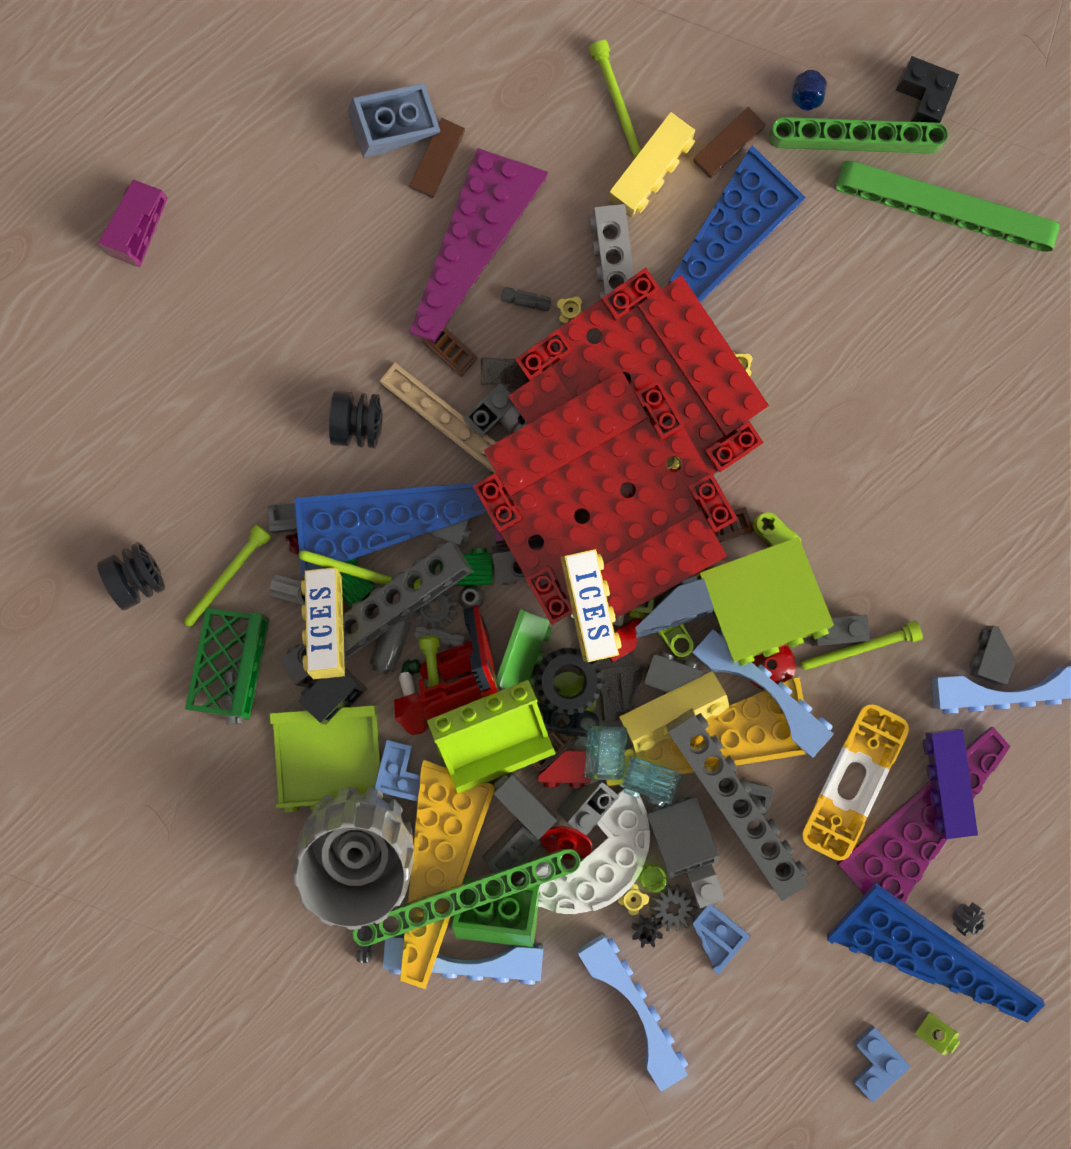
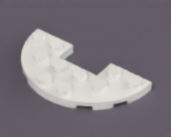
M631 783L617 794L620 797L597 822V825L608 837L593 849L590 855L581 860L580 866L575 872L537 885L539 886L538 907L562 914L596 911L615 902L631 888L643 869L650 845L647 812L642 799ZM545 862L539 863L536 866V874L539 877L547 874L548 865ZM524 876L520 878L516 882V884H521L523 882Z

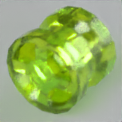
M649 864L643 867L639 876L642 886L648 892H660L667 883L665 872L656 864Z

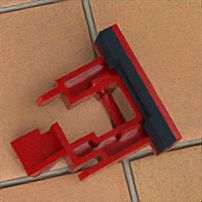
M478 605L463 610L465 625L469 631L471 641L436 654L438 675L442 676L444 682L428 688L424 680H429L427 663L424 662L420 666V675L423 677L419 679L420 695L416 692L394 700L395 720L409 734H422L428 729L427 720L498 692L489 632ZM467 671H470L472 674L447 685L445 684V681Z

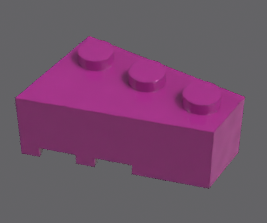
M133 180L130 186L126 188L124 197L98 244L111 257L141 267L168 197L158 188Z

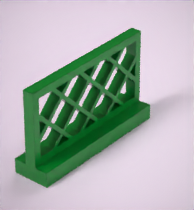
M206 608L185 706L186 710L250 720L270 621L268 617L262 613L252 612L250 614ZM212 615L221 616L226 623L215 632L210 626ZM240 619L249 620L247 629L238 635L232 625ZM230 628L236 638L224 646L218 636ZM215 639L221 649L209 657L205 651L206 645ZM239 642L243 648L242 655L233 660L227 650ZM224 653L230 663L218 671L212 661ZM209 664L215 675L203 682L200 677L201 669ZM234 667L238 673L237 680L228 686L222 675ZM219 678L225 689L213 697L207 686ZM204 689L210 700L202 706L194 705L196 695ZM227 693L232 698L230 710L221 709L217 703Z

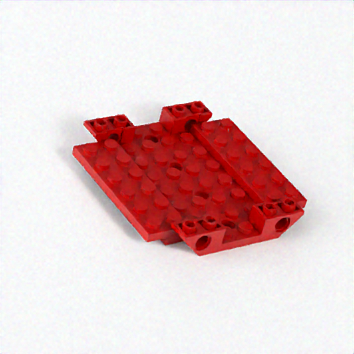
M645 267L595 304L515 358L530 381L510 394L509 398L527 424L532 423L622 371L629 374V384L634 393L657 380L661 382L710 474L721 473L764 443L748 420L769 405L682 275L660 289ZM597 329L601 333V340L597 344L588 342L586 338L588 330ZM668 469L672 472H676L675 469ZM624 483L621 486L620 493L623 497L631 498L635 495L636 489L633 484Z
M621 371L484 449L496 473L473 485L524 573L527 583L551 625L572 614L560 558L562 556L596 549L597 554H601L604 564L601 575L602 579L606 580L609 586L610 595L606 597L608 606H612L615 619L727 556L714 533L737 521L738 518L715 477L708 471L687 434L682 419L659 380L634 393L624 373ZM677 457L680 459L681 468L679 471L672 472L668 470L666 466L668 458ZM624 483H631L635 486L636 492L633 497L625 498L621 495L620 488ZM579 509H586L590 514V519L585 524H579L574 519V514ZM540 535L543 538L544 545L540 550H533L529 546L531 536Z

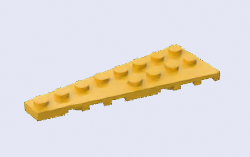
M800 677L783 682L792 691L790 696L797 702L800 699L803 700ZM766 690L731 704L720 715L711 716L706 719L709 727L706 728L711 736L717 735L724 746L721 752L725 758L730 755L736 765L806 754L792 741L790 728L783 711ZM696 735L691 738L690 743L694 745L700 744L703 741V737ZM672 738L664 739L648 750L636 753L635 749L631 747L603 759L607 786L694 772ZM709 757L705 760L704 764L712 766L717 762L718 758Z
M423 760L413 842L414 864L410 876L407 903L462 884L495 790L493 784L486 782L458 794L448 768ZM439 898L435 902V910L437 912L446 911L449 906L448 900ZM414 907L409 911V919L412 921H419L423 917V909L420 907ZM450 917L404 933L400 981L426 989Z

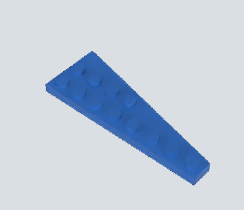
M752 145L675 273L672 275L669 283L682 275L701 303L806 197Z
M479 482L294 498L299 553L302 550L346 562L485 514L487 510L473 485ZM300 559L301 575H305L307 570L326 568Z
M877 883L872 885L827 934V941L831 944L836 942L848 947L851 952L857 953L858 951L871 956L872 960L881 963L882 961L891 964L903 973L933 985L938 983L948 987L949 991L957 994L960 992L968 995L975 1002L980 1004L985 1002L999 1008L1000 1012L1025 1022H1029L1045 1006L1043 998Z

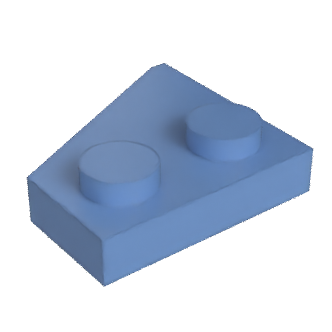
M713 904L703 907L692 921L713 965V969L718 975L750 938V934Z

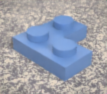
M389 740L385 741L374 789L381 791L385 795L418 802L420 775L406 772L412 746Z
M872 1025L854 1042L871 1061V1064L853 1082L873 1103L911 1066Z

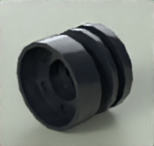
M335 391L330 408V444L349 447L352 436L356 435L358 447L363 448L367 436L368 447L376 449L383 421L380 395L372 394L370 404L368 405L367 394L362 393L358 404H355L352 392Z
M140 542L132 545V551L128 548L122 550L124 563L116 555H112L97 564L104 586L111 598L122 610H127L140 603L139 590L148 598L153 596V590L156 593L165 590L161 571L155 559Z

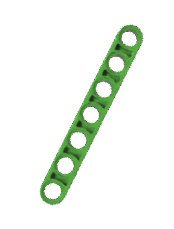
M783 117L777 119L769 133V141L774 147L784 149L932 154L939 151L948 139L949 134L947 128L940 123ZM783 129L787 132L788 136L782 137L777 134L776 130ZM803 130H808V131H810V132L812 133L813 137H811V138L805 137V136L802 134V131H803ZM834 131L838 138L833 139L829 137L827 132ZM853 132H859L863 139H856L853 136ZM878 133L886 134L888 140L880 139ZM903 134L911 135L913 141H907ZM929 135H935L939 142H933Z

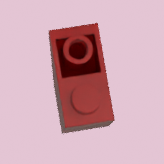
M564 750L538 775V782H543V787H559V783H569L571 788H582L585 786V783H591V751Z

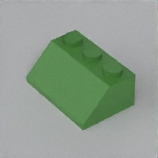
M520 609L496 678L497 686L509 688L529 680L531 687H533L536 676L531 675L534 665L540 666L544 652L540 651L542 642L549 641L553 627L548 626L549 620Z
M464 877L462 884L474 880V878ZM491 880L485 886L487 894H494L499 888L498 882ZM534 886L454 915L452 928L455 938L533 948L538 916L539 886ZM465 889L461 892L460 900L462 903H469L473 900L474 893L471 889Z

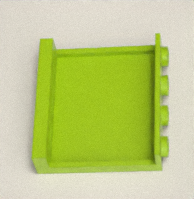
M799 537L699 573V580H705L714 607L713 612L731 655L732 664L737 662L740 666L755 661L754 656L762 653L764 657L771 656L780 652L778 647L788 644L789 648L804 643L803 638L813 635L814 639L829 634L828 629L834 626Z
M529 680L427 720L434 741L437 743L458 794L555 755L537 704V698Z
M377 705L343 707L326 725L321 724L307 710L270 713V724H273L278 789L276 808H283L284 812L299 811V806H309L310 810H313L323 797L332 795L336 798L339 789L357 787L360 794H365L368 787L374 789L381 762Z

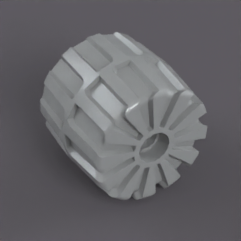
M347 787L339 789L336 798L332 795L323 797L315 805L299 834L294 856L293 882L299 889L300 902L305 909L311 910L321 919V922L329 926L338 925L352 930L361 929L362 926L372 923L378 924L388 918L389 912L395 906H399L406 895L414 864L413 830L410 821L404 823L401 818V813L403 812L401 805L395 799L390 803L382 800L383 793L377 789L368 787L365 794H360L357 787Z

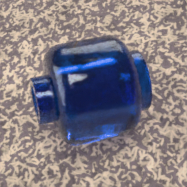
M806 70L799 74L794 80L792 100L795 105L806 111L821 106L825 100L827 81L824 76L815 70Z

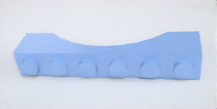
M712 629L692 652L711 671L744 677L766 690L783 711L790 728L792 741L811 758L833 736L834 733L830 731L833 726L823 717L816 719L810 713L812 708L802 699L798 702L790 696L792 691L781 681L777 685L771 680L772 673L760 664L756 667L752 662L740 666L738 662L732 664V658L721 631L717 633Z
M1071 666L1058 667L1051 675L1038 684L1012 692L987 689L973 683L964 676L931 678L934 709H942L943 714L959 713L958 708L968 707V712L984 711V706L994 705V709L1010 708V703H1019L1020 707L1036 706L1035 701L1044 700L1045 705L1062 704L1061 699L1071 698Z
M603 933L577 949L578 955L590 975L619 990L637 1010L646 1033L647 1050L645 1064L659 1090L662 1092L686 1077L688 1074L685 1067L688 1063L681 1051L676 1053L671 1044L675 1042L667 1028L661 1029L657 1022L661 1019L653 1005L648 1007L643 998L647 997V994L639 982L634 984L630 977L633 971L627 961L621 962L616 954L620 950L612 937L607 939Z
M404 934L385 940L383 969H389V973L400 974ZM534 944L533 948L511 946L494 956L481 959H459L438 953L431 973H441V977L457 978V975H467V979L483 980V977H493V981L509 982V979H519V982L522 984H535V981H541L543 944Z

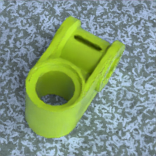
M773 513L759 514L753 520L752 527L754 532L768 547L799 537ZM769 519L770 523L768 526L770 529L763 530L762 526L764 523L761 520Z
M684 624L656 632L674 657L683 658L692 652L693 641L686 631ZM677 639H683L687 642L688 649L686 652L679 653L675 650L674 643Z

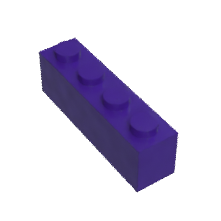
M962 729L926 732V739H923V749L929 757L930 765H927L926 771L928 779L932 781L933 791L930 792L932 806L936 807L937 817L934 818L935 831L944 839L977 836L978 831L964 732Z

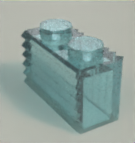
M588 724L584 777L595 780H622L624 778L622 774L625 770L624 748L627 744L626 727Z
M630 755L620 786L625 788L624 793L637 798H639L640 794L649 796V802L663 807L665 802L672 803L681 774Z

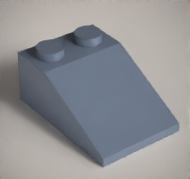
M425 83L355 97L348 108L363 158L388 153L440 133Z
M691 577L681 581L682 584L635 627V638L710 616L714 607L705 580H697V577Z

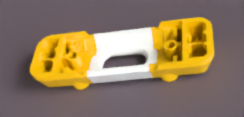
M870 704L862 707L804 826L802 839L807 846L838 861L845 860L850 856L888 772L896 761L909 732L906 720L877 705ZM852 762H858L865 767L866 776L857 795L853 799L847 800L838 794V785L848 765Z

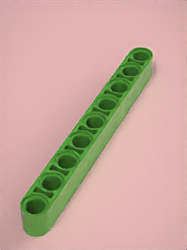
M844 161L842 163L836 184L837 190L852 196L1042 252L1053 251L1060 228L1058 222L854 161Z
M562 848L395 907L389 912L388 916H393L398 920V925L395 929L386 930L383 927V921L378 924L372 923L367 925L373 931L370 938L360 939L357 935L358 929L352 930L353 938L361 946L378 943L571 874L579 868L580 857L574 850ZM566 853L571 854L573 857V862L568 868H564L561 865V857ZM541 862H545L548 865V872L545 876L539 877L536 874V866ZM515 871H521L524 876L523 882L520 885H512L511 875ZM490 880H496L499 884L498 891L494 894H487L485 886ZM465 889H471L474 893L473 900L469 903H462L460 900V894ZM439 898L448 900L449 906L444 912H437L434 908L435 902ZM414 907L423 909V917L419 921L409 919V911Z

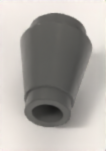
M469 585L460 591L458 600L464 609L476 605L480 608L484 602V594L477 586ZM474 593V601L468 602L466 594Z

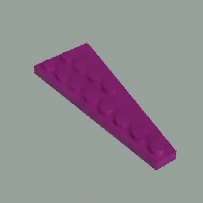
M477 148L409 331L410 335L435 343L459 304L466 298L470 288L477 282L481 272L490 263L514 224L523 215L525 208L534 199L536 192L543 182L546 181L547 171Z
M989 727L966 748L973 799L980 793L983 784L991 772L995 771L1011 747L994 727ZM928 781L858 843L848 858L836 863L863 895L874 883H877L905 903L916 883H919L923 877L922 874L928 865L936 858L948 839L940 837L934 827V818L937 817L936 807L932 806L930 792L933 791L932 781Z

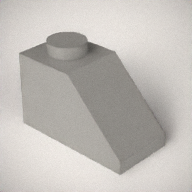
M712 864L686 873L699 908L725 900Z

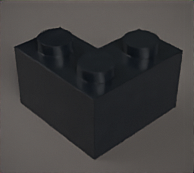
M911 56L904 67L896 88L898 92L919 99L910 122L940 123L959 74Z
M345 667V676L322 678L315 684H309L302 691L301 695L303 697L298 702L321 724L326 725L344 706L351 707L368 688Z

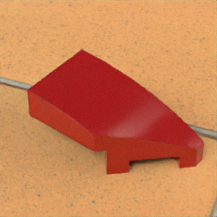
M634 618L614 630V633L619 634L621 648L618 649L619 655L609 657L611 662L635 650L638 639L634 635L635 627L641 623L642 619Z

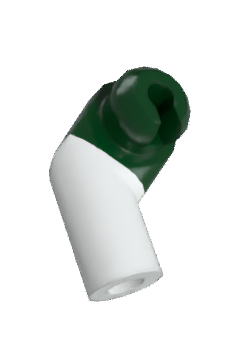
M408 659L403 663L399 681L404 696L416 693L412 677L413 673L420 672L421 664L417 659Z

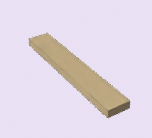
M394 362L379 380V383L493 474L496 473L484 449L497 442L488 435L481 438L463 420L464 416Z

